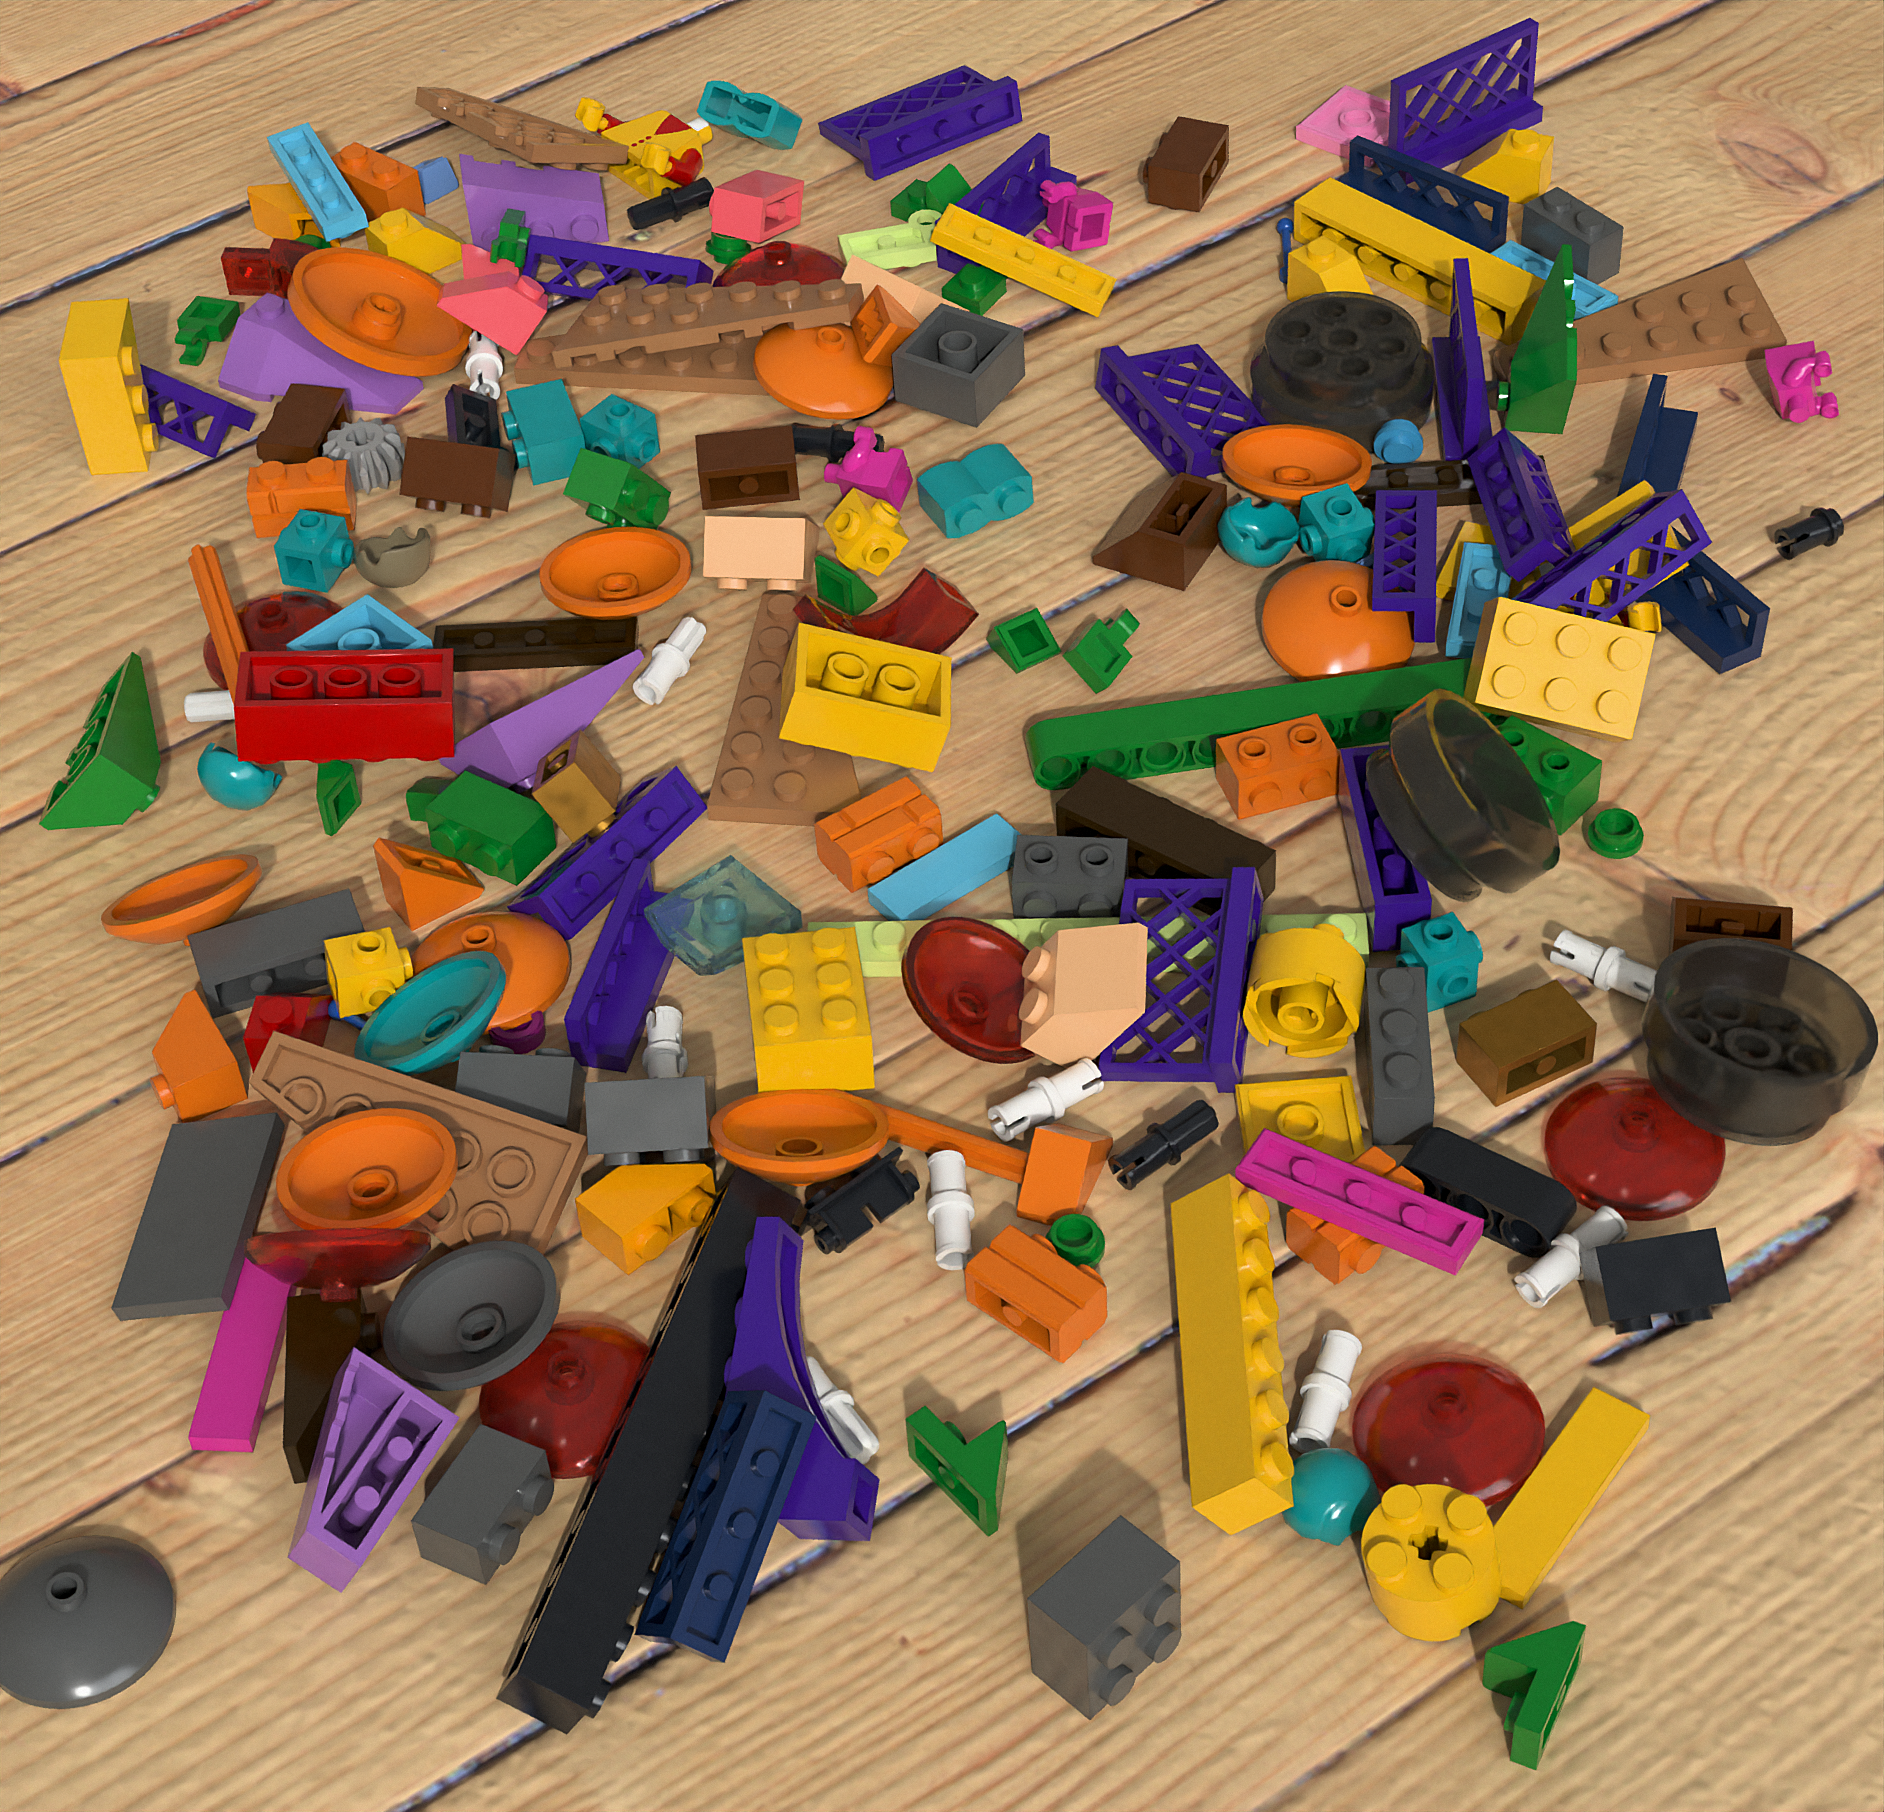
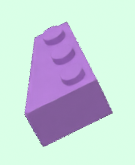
M459 154L462 184L473 245L488 252L491 251V242L498 238L500 222L508 208L526 211L524 227L531 228L532 235L585 243L609 241L599 173L565 170L550 166H543V170L516 167V162L501 160V164L474 161L472 155Z
M353 1347L334 1378L287 1558L342 1593L360 1569L460 1417Z

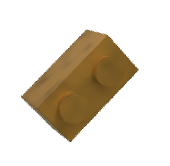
M580 729L539 760L532 795L574 843L586 833L590 837L597 836L615 820L613 813L616 812L621 777Z
M1556 979L1536 989L1523 991L1512 1000L1487 1011H1479L1471 1015L1467 1020L1460 1022L1456 1062L1491 1103L1497 1107L1593 1063L1597 1023Z

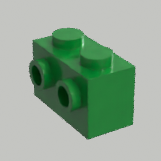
M580 448L563 495L586 510L585 515L587 517L607 524L606 528L643 527L657 530L658 525L662 524L667 516L669 509L668 500L671 494L670 491L633 464L584 448Z
M1511 715L1474 749L1471 789L1482 794L1485 798L1522 815L1529 821L1539 824L1561 836L1598 801L1602 760Z
M466 770L425 807L432 848L445 856L454 857L472 865L489 876H496L516 886L556 849L553 819L538 802Z

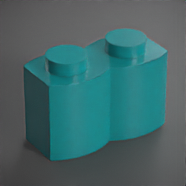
M718 80L707 82L697 109V113L704 120L724 131L741 138H753L767 147L777 150L793 148L803 120L798 113L767 95L747 93L731 83Z
M991 444L981 447L967 455L960 462L950 461L936 465L917 478L920 507L947 538H960L974 533L991 520L1000 521L1014 517L1034 503L1032 476L1004 444Z

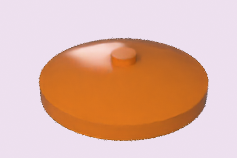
M334 247L316 250L305 255L294 268L288 285L287 295L291 309L297 319L323 344L359 364L403 376H433L455 368L462 361L470 343L469 337L472 334V328L437 307L439 291L442 285L424 272L402 261L368 250Z

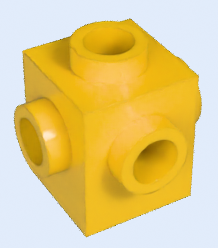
M854 487L823 523L837 548L834 553L840 562L851 570L857 571L859 568H862L878 577L909 542V538L899 523L901 519L899 512L888 502L876 499Z
M390 927L324 940L327 981L340 1018L376 1011L390 995L396 993V990L405 984V981L413 978V968L407 947H397Z

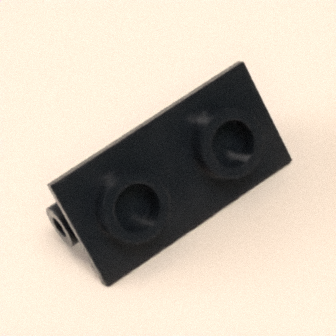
M899 1146L884 1158L877 1154L866 1164L852 1170L850 1173L852 1180L838 1190L831 1184L817 1192L804 1205L807 1214L798 1234L803 1236L814 1228L817 1231L813 1236L814 1241L824 1254L828 1255L832 1251L841 1253L848 1246L871 1231L874 1226L861 1211L862 1209L867 1207L881 1224L900 1209L913 1202L915 1199L914 1193L920 1189V1185L910 1171L905 1170L901 1173L895 1166L903 1152L901 1147Z

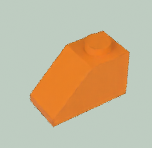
M195 989L185 993L152 1050L158 1075L150 1078L151 1085L161 1107L167 1109L173 1106L182 1123L198 1121L248 1099L237 1060Z

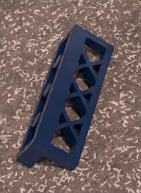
M1359 135L1350 141L1349 172L1340 178L1339 182L1485 252L1491 253L1506 243L1509 196ZM1364 157L1373 158L1382 174L1378 175L1364 169ZM1402 170L1411 174L1420 189L1415 190L1408 187L1398 171ZM1439 185L1448 189L1457 204L1454 206L1445 202L1435 187ZM1478 201L1493 207L1492 221L1482 217L1474 202Z
M1652 375L1617 497L1643 480H1646L1653 487L1655 493L1680 489L1697 428L1698 412L1664 407L1668 378L1666 375Z
M1671 526L1681 548L1690 542ZM1702 551L1688 560L1689 566L1682 569L1683 572L1679 571L1635 600L1637 603L1648 601L1658 603L1660 606L1661 624L1719 674L1761 657L1770 608ZM1703 577L1710 582L1716 600L1709 595ZM1737 606L1749 615L1748 626L1743 624Z
M765 1390L727 1392L634 1635L650 1642L675 1644L712 1662L725 1663L817 1416Z

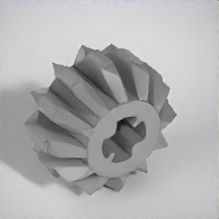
M360 417L356 423L341 422V430L328 432V441L323 444L324 452L322 457L330 458L333 461L348 459L355 492L361 489L369 494L373 488L387 489L388 481L401 479L405 447L404 443H401L400 435L396 431L394 424H383L380 418L364 422Z

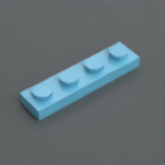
M308 122L267 137L273 156L326 242L337 238H346L358 230L369 227L364 209Z

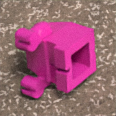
M1046 180L1041 183V188L1044 191H1040V196L1043 197V205L1048 208L1046 225L1053 233L1050 234L1044 229H1038L1034 233L1038 240L1033 239V241L1050 249L1064 244V247L1071 252L1107 245L1110 230L1109 224L1113 210L1112 201L1096 191L1079 188L1072 182L1055 184L1051 180Z
M1814 341L1764 350L1773 405L1782 419L1790 418L1795 423H1801L1809 417L1822 414L1825 418H1835L1839 415L1835 394L1828 392L1822 396H1817L1816 386H1821L1820 377H1828L1832 374L1830 356L1826 351L1816 353Z
M858 426L853 435L855 445L850 451L846 452L841 465L833 463L826 465L824 480L827 483L838 484L843 498L854 487L876 499L888 502L900 512L913 482L904 451L902 449L890 448L888 452H875L873 447H875L877 439L873 428Z

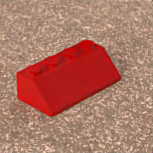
M454 649L240 652L234 699L238 762L254 761L259 764H274L279 761L295 760L328 763L331 760L348 759L381 762L387 759L416 758L420 761L454 758Z

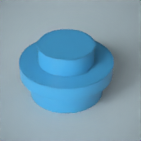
M1404 419L1390 420L1383 424L1375 435L1374 451L1381 460L1390 464L1411 463L1422 454L1423 437L1412 422Z

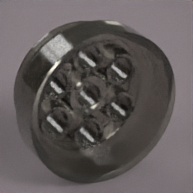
M1334 291L1314 294L1290 303L1271 319L1266 329L1265 339L1258 346L1251 360L1250 400L1259 414L1271 425H1305L1331 430L1355 440L1369 454H1375L1374 438L1383 424L1394 419H1404L1416 425L1419 431L1427 422L1432 410L1434 363L1428 349L1421 342L1419 326L1405 309L1375 295L1360 292Z
M1435 689L1393 719L1390 729L1389 749H1378L1370 754L1367 759V782L1375 806L1389 833L1404 855L1426 880L1443 894L1456 901L1471 902L1481 894L1483 887L1503 893H1515L1557 865L1560 857L1559 838L1554 820L1540 789L1509 742L1476 707L1451 691Z
M1738 938L1702 940L1685 945L1671 953L1663 960L1657 970L1641 1020L1644 1040L1649 1049L1646 1060L1647 1071L1651 1083L1660 1097L1680 1116L1705 1131L1732 1141L1760 1146H1780L1798 1143L1821 1131L1831 1115L1846 1108L1857 1097L1878 1046V1030L1874 1016L1862 997L1845 980L1822 964L1792 950L1765 942Z

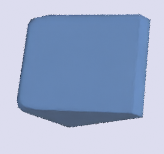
M442 156L425 160L412 167L418 170L424 204H429L459 187L457 178L446 157L443 158Z

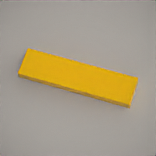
M950 203L935 226L930 242L1095 317H1099L1117 280L1112 276Z
M1595 1387L1591 1389L1493 1527L1502 1575L1500 1598L1523 1610L1648 1430L1649 1414Z

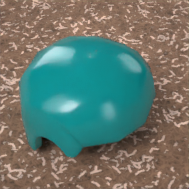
M1247 497L1234 506L1226 507L1217 525L1218 536L1228 555L1241 564L1254 568H1270L1279 564L1298 540L1300 526L1296 517L1281 503L1271 502L1263 508H1257L1251 504V497Z
M209 743L202 752L197 766L200 782L209 796L231 809L248 811L264 805L278 787L282 776L271 770L262 769L248 761L238 762L237 755L220 746L213 749L215 743Z
M1317 1448L1296 1458L1293 1461L1294 1475L1291 1478L1294 1506L1282 1512L1285 1523L1304 1538L1319 1539L1336 1546L1341 1545L1350 1534L1360 1530L1363 1531L1369 1516L1381 1503L1379 1491L1369 1467L1349 1451L1339 1448Z

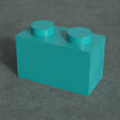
M562 379L506 391L509 411L502 412L501 416L508 441L512 440L513 452L516 454L515 460L518 468L527 467L533 486L568 478L580 448L586 449L584 434Z

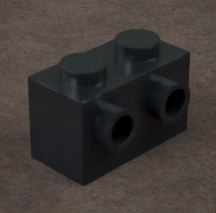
M1716 1227L1596 1246L1579 1253L1593 1327L1614 1324L1616 1335L1653 1329L1652 1317L1673 1314L1676 1325L1713 1319L1711 1308L1731 1302Z

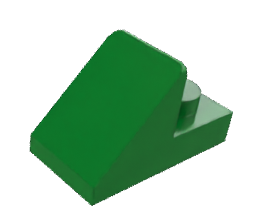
M948 164L928 182L916 179L890 201L891 216L908 222L910 215L920 210H935L943 215L949 203L955 205L972 189L956 167ZM982 203V205H981V208H980L979 213H978L977 216H979V214H980V212H981V209H982V207H983V203ZM930 222L921 223V225H930V224H932V223H930Z
M923 1406L907 1417L905 1422L909 1457L988 1537L998 1531L1008 1464L1006 1422L1004 1420L998 1422L967 1443L963 1434L952 1422L946 1421L942 1423L926 1406Z
M1571 1621L1494 1646L1485 1653L1483 1686L1488 1690L1512 1698L1504 1722V1730L1513 1733L1510 1761L1537 1770L1581 1664L1586 1625Z

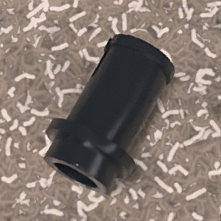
M1818 507L1811 512L1810 517L1776 530L1774 541L1775 544L1795 538L1793 543L1778 549L1782 557L1791 560L1797 555L1822 544L1827 547L1836 544L1838 538L1844 533L1843 521L1834 509Z

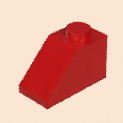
M278 992L256 995L243 1036L253 1073L273 1031L323 1047L331 1021L328 1007L329 1003L334 1000L332 994Z

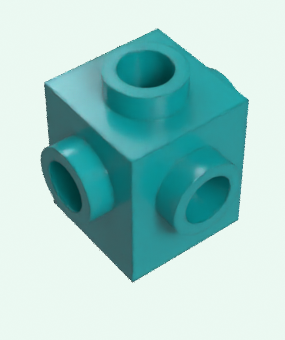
M609 395L580 418L587 450L631 463L638 469L660 453L655 414L616 395Z
M1347 483L1302 497L1298 521L1300 526L1299 537L1302 548L1308 556H1313L1316 562L1341 560L1356 563L1370 555L1372 539L1375 535V518L1369 508H1363Z
M303 509L298 511L288 527L281 531L279 539L274 545L282 583L284 585L328 593L344 568H348L353 559L354 544L349 539L345 517Z
M1451 912L1403 928L1401 932L1400 954L1396 956V967H1424L1427 1009L1429 1013L1476 997L1479 963L1483 961V951L1476 934L1471 930L1466 931L1456 915Z

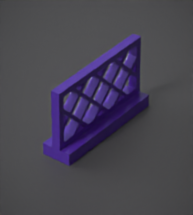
M1527 18L1391 80L1388 146L1386 147L1442 169L1474 153L1510 128L1523 130L1542 122L1543 106L1533 100L1539 23L1532 18ZM1522 39L1521 46L1513 58L1509 60L1506 57L1516 41ZM1492 53L1478 75L1472 74L1471 72L1482 56ZM1504 62L1507 64V67L1494 86H1489L1488 82L1501 63ZM1457 69L1442 92L1439 91L1437 87L1447 72ZM1519 73L1518 90L1516 88L1507 90ZM1469 77L1473 82L1459 103L1455 102L1453 99ZM1422 84V87L1406 108V91ZM1484 89L1489 91L1483 102L1473 106ZM1433 93L1439 96L1425 118H1420L1418 115ZM1449 105L1455 107L1447 119L1438 122ZM1414 121L1419 122L1420 125L1415 133L1404 138ZM1402 170L1398 171L1406 185L1415 181L1411 174Z
M963 65L821 121L818 125L820 135L862 160L866 176L876 181L1023 120L1016 80L1006 76L993 81Z
M1468 258L1453 259L1449 337H1432L1431 347L1443 461L1467 460L1493 437L1481 342L1476 325Z
M1199 344L1130 357L1118 345L1101 348L1095 389L1172 477L1183 472L1206 479L1209 475L1225 472L1222 466V455L1212 456L1211 451L1212 449L1223 451V447L1230 437L1213 433L1214 430L1236 435L1248 429L1273 425ZM1192 362L1199 371L1179 365ZM1143 372L1159 375L1158 379L1144 375ZM1170 378L1181 382L1191 384V386L1186 387L1183 385L1168 382L1167 379ZM1203 387L1220 392L1223 396L1199 390V388ZM1164 396L1180 400L1182 403L1170 402ZM1195 404L1206 408L1214 409L1215 411L1214 413H1210L1207 411L1190 407V405ZM1224 412L1236 415L1239 417H1243L1247 422L1225 417L1222 415ZM1188 422L1204 426L1206 429L1204 431L1193 428Z
M1233 867L1231 879H1125L1119 924L1140 923L1148 927L1147 940L1149 939L1163 953L1149 963L1146 968V991L1156 1002L1147 1008L1141 1017L1101 1052L1098 1069L1102 1075L1100 1076L1102 1081L1215 1082L1218 1093H1235V1084H1242L1248 1039V1029L1243 1020V1006L1251 958L1257 939L1260 936L1264 902L1255 867ZM1203 897H1222L1221 909L1204 922H1201L1188 909ZM1138 898H1162L1169 905L1148 922L1136 913ZM1180 915L1194 929L1173 946H1170L1157 932ZM1217 929H1218V937L1213 933V932H1214L1215 930H1217ZM1205 939L1216 950L1215 957L1198 970H1195L1182 956ZM1174 963L1187 978L1167 994H1164L1151 980ZM1211 977H1212V985L1207 981V980H1208L1209 978H1211ZM1199 987L1210 998L1209 1005L1189 1019L1176 1004ZM1168 1012L1181 1027L1158 1044L1144 1029ZM1204 1026H1206L1205 1034L1201 1031ZM1135 1036L1150 1049L1148 1053L1135 1063L1115 1062L1117 1050ZM1193 1036L1204 1047L1202 1063H1177L1169 1054Z

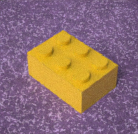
M1503 597L1494 598L1484 603L1461 706L1508 718L1513 715L1525 722L1614 743L1632 740L1656 634Z
M798 623L783 667L779 738L802 745H812L839 751L852 756H861L893 763L905 768L933 772L951 727L952 657Z
M855 927L823 928L818 931L788 934L769 933L757 937L742 938L758 1094L789 1089H837L843 1092L874 1089L872 1034Z

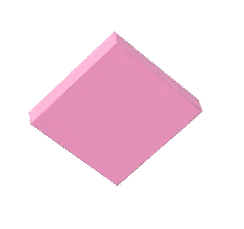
M1345 85L1296 126V140L1348 160L1350 141L1357 135L1383 146H1388L1390 101ZM1416 120L1414 121V123L1412 124V126L1410 127V129L1404 137H1406L1412 130H1414L1418 126V122ZM1364 157V166L1371 167L1375 163L1373 158Z

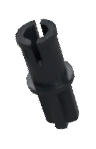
M705 177L675 189L663 188L661 196L627 209L630 225L634 230H639L668 219H672L675 223L679 222L683 215L708 207L714 190L709 180Z
M799 423L792 424L795 455L821 456L828 458L829 462L837 463L855 445L853 441L854 432L844 431L840 424H833L831 427H816ZM875 434L877 443L873 450L875 452H884V438L879 434Z
M1196 1100L1161 1125L1158 1123L1150 1124L1145 1136L1119 1154L1109 1158L1108 1164L1112 1174L1114 1175L1132 1162L1135 1163L1133 1169L1117 1179L1125 1189L1132 1190L1138 1183L1167 1163L1170 1165L1178 1164L1181 1161V1154L1217 1129L1219 1122L1215 1110L1204 1100Z

